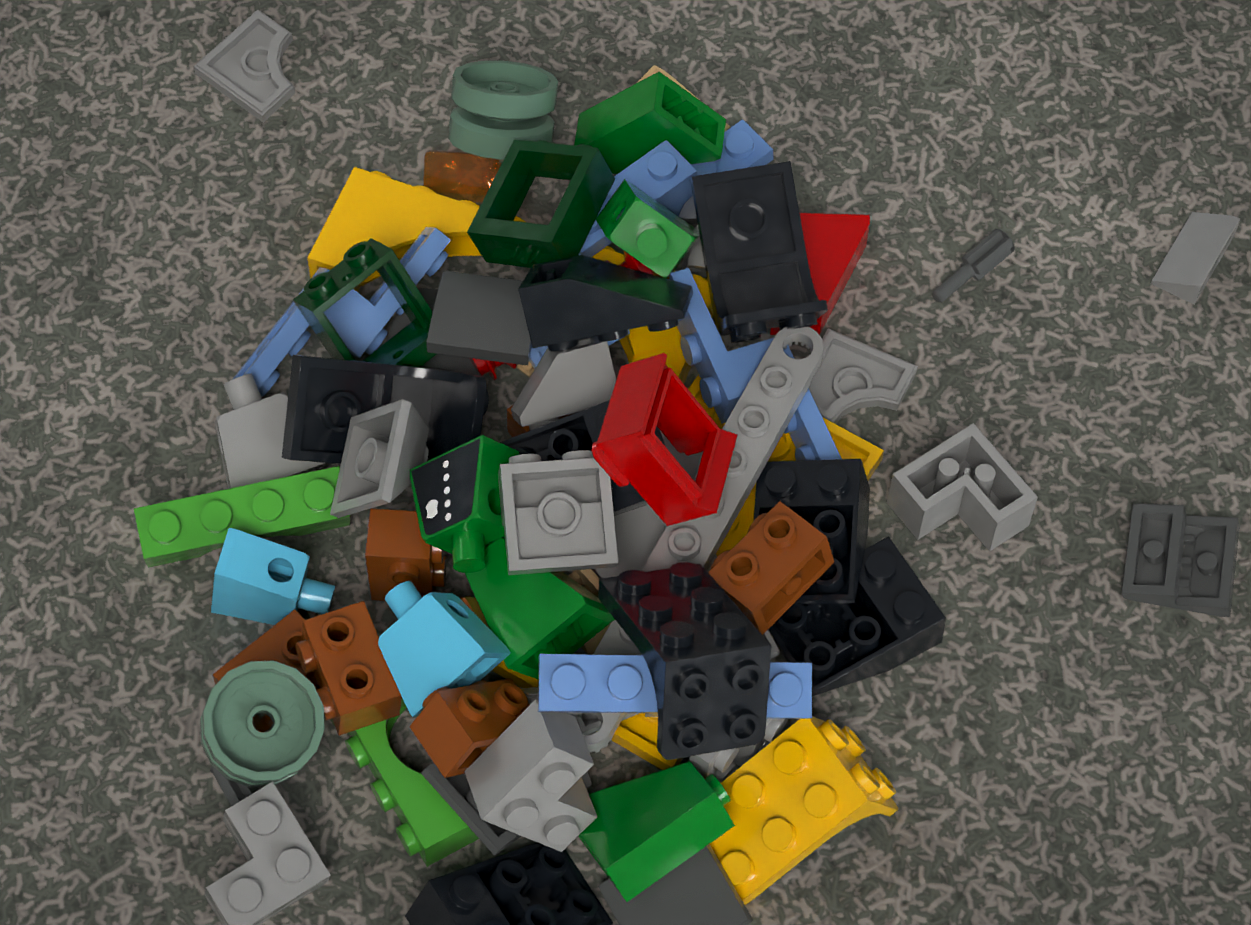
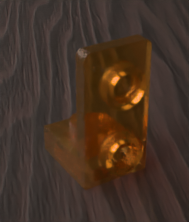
M429 150L424 156L423 186L432 189L437 194L458 201L483 202L503 160L484 158L466 152Z

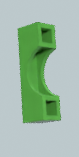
M340 466L134 508L143 558L147 567L201 557L213 550L222 548L229 528L237 529L260 538L274 536H302L350 526V515L340 518L330 515Z
M403 698L401 700L400 715L407 708ZM400 715L349 732L351 737L345 740L348 751L359 769L366 765L369 766L376 778V781L370 783L372 792L384 812L394 809L402 823L396 827V832L410 857L419 852L428 867L479 839L421 773L407 767L393 753L389 745V738L392 728Z

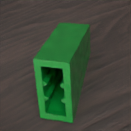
M657 72L581 112L578 118L574 145L585 144L598 148L613 174L620 173L665 140L690 164L713 162L722 156L726 119L664 74Z
M503 537L484 546V569L474 573H465L489 629L511 652L504 659L506 667L538 679L539 654H573L615 620L596 595L562 571L508 575L505 538Z
M686 762L590 793L589 797L597 818L578 837L624 900L628 902L734 827L732 819L724 808V805L729 803L731 799L713 774L704 779L691 762Z

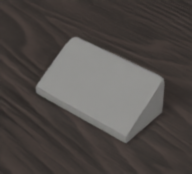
M1192 212L1153 277L1151 284L1195 305L1235 236L1241 219L1232 215Z

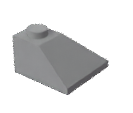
M401 399L351 417L330 515L340 518L391 503L411 485L410 469L427 462L428 448L426 442L429 427L411 402Z

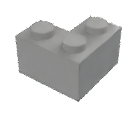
M973 423L893 473L887 504L917 540L956 515H959L990 552L1030 525L1038 497Z
M536 699L464 771L481 820L560 852L597 818L582 776L594 765L576 717L565 712H538V700Z
M273 781L225 810L223 822L248 862L205 888L204 897L222 925H260L328 882L331 876Z

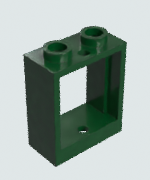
M514 139L467 233L484 260L488 263L531 268L534 264L578 256L615 178L598 148L585 144L575 146L555 144L545 140L535 142ZM535 177L571 180L549 225L514 221Z
M372 238L352 246L344 254V260L330 271L320 273L311 278L304 286V291L293 299L333 359L355 360L324 314V311L377 270L411 323L363 361L421 367L436 355V353L427 352V338L433 313L394 251Z

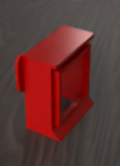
M661 353L620 367L598 441L592 444V454L594 459L619 487L627 486L630 482L666 526L717 513L738 434L720 429L673 370L667 367L665 364L667 355ZM656 426L679 453H685L686 456L703 452L695 481L655 435Z

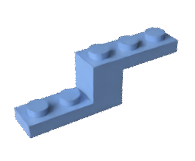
M743 119L725 131L722 156L713 162L690 164L665 140L614 176L615 181L600 212L622 181L626 179L679 216L685 202L693 196L690 183L692 176L767 165L773 160V149ZM625 207L623 208V210H622V211L620 212V214L618 215L616 221L618 220V218H619V217L621 216V214L623 213ZM596 220L580 251L581 255L592 257L612 243L605 236Z
M425 227L400 259L401 264L415 285L418 284L425 273L429 277L435 274L448 257V253L444 249L451 239L436 227ZM320 267L313 277L330 270ZM383 281L369 301L352 289L324 311V314L351 354L360 358L364 352L370 355L380 346L388 333L383 327L395 312L400 316L404 313V310L385 281ZM294 301L233 378L252 374L261 397L271 389L279 378L280 373L276 370V367L287 353L291 357L296 355L311 336L306 330L309 323Z
M686 268L670 273L669 280L691 285L693 289V296L686 315L683 319H678L679 324L677 325L682 336L680 344L683 356L688 365H695L701 378L700 391L708 408L714 407L721 424L725 423L774 338L727 351L690 269ZM787 345L786 350L784 349L785 354L791 358H794L789 346ZM808 388L784 431L785 434H790L796 447V461L842 459Z
M539 654L538 712L645 713V717H658L655 689L643 655ZM770 662L766 719H811L812 663Z

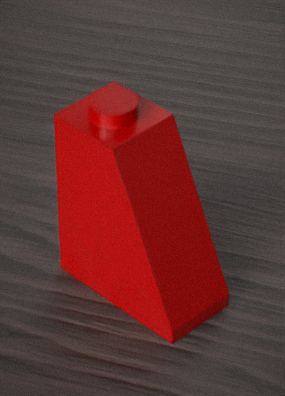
M800 213L813 286L818 299L826 300L828 311L817 319L818 324L810 326L819 335L866 248L870 215ZM770 328V335H776L780 328Z

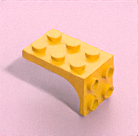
M813 716L811 719H799L721 782V785L731 799L729 803L724 805V808L735 826L711 842L710 846L744 905L750 903L818 847L846 827L872 815L883 814L891 816L899 810L891 798L896 794L894 786L880 769H870L861 756L866 751L863 743L848 726L845 725L841 729L830 719L824 721Z

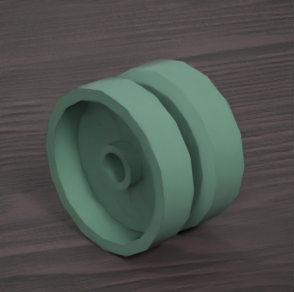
M478 61L457 67L453 73L451 98L458 107L454 108L450 114L448 139L453 146L466 153L504 160L514 139L535 142L545 140L553 143L555 122L548 113L554 111L557 103L558 80L552 73L542 68L519 62Z
M274 660L250 661L228 671L212 688L200 718L201 745L210 764L228 780L247 787H264L272 781L277 785L294 777L317 752L325 730L324 705L314 684L296 668ZM256 714L259 719H262L265 715L272 719L273 724L268 732H259L254 728L252 722Z

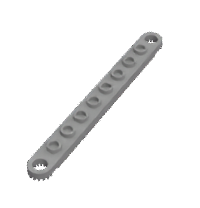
M785 327L776 334L723 426V430L738 434L717 513L666 526L641 571L648 572L667 569L673 564L680 562L701 564L707 571L810 387V382L819 366L821 367L824 344L821 336L810 327L787 329ZM793 342H795V345L801 342L802 346L806 344V348H810L811 354L803 359H794L786 355L784 349L786 350L787 345L792 346ZM616 620L611 622L593 655L642 654ZM565 712V713H568V714H570V715H572V716H574V717H576V716L581 717V716H582V713H577V712ZM591 713V716L595 717L596 715L597 719L601 720L602 726L592 735H583L589 752H595L596 754L600 752V749L608 746L620 722L627 713Z

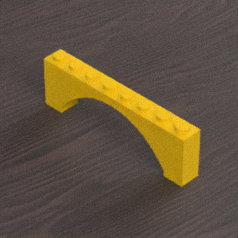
M354 167L307 257L310 279L320 267L329 270L334 268L344 260L343 257L347 250L357 243L368 241L370 238L391 248L400 261L425 227H436L451 239L444 249L448 253V257L482 256L467 233L480 206L472 201H458L437 194L425 186H412L394 180L379 171L369 172ZM517 216L514 219V221L525 222L523 219ZM606 246L591 257L602 261L608 260L616 265L624 262V254L618 253L609 246ZM376 270L357 285L354 290L358 292L361 286L377 279L381 275ZM652 271L655 276L661 277L660 275ZM692 274L710 315L713 317L708 282L702 276ZM648 326L629 329V335L619 340L629 363L665 353L667 355L665 364L673 370L683 384L685 383L691 366L688 365L683 356L680 344L682 336L677 326L656 332L649 331Z

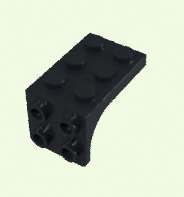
M791 161L692 176L690 183L714 323L720 336L730 335L731 343H739L759 339L761 334L767 333L769 328L779 327L782 330L785 327L787 329H798L817 325V319L828 311L826 300L818 299L813 286Z
M293 355L282 458L296 461L341 464L351 417L403 399L413 404L429 427L426 442L428 448L427 461L481 436L483 415L486 413L489 404L486 380L483 376L440 368Z
M680 562L673 564L667 569L648 572L628 570L622 572L619 576L599 579L598 599L639 649L649 668L658 709L657 750L664 759L673 760L751 746L760 743L764 739L771 644L701 564Z

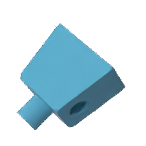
M229 528L214 573L211 613L275 625L294 609L298 611V608L318 614L328 613L336 586L307 578L310 557L306 553L237 529Z
M405 581L395 586L385 596V601L398 620L379 636L378 646L412 717H417L424 709L422 706L424 700L435 690L446 686L451 689L470 686L484 678L511 654L507 646L453 593L430 592L422 597L412 581Z

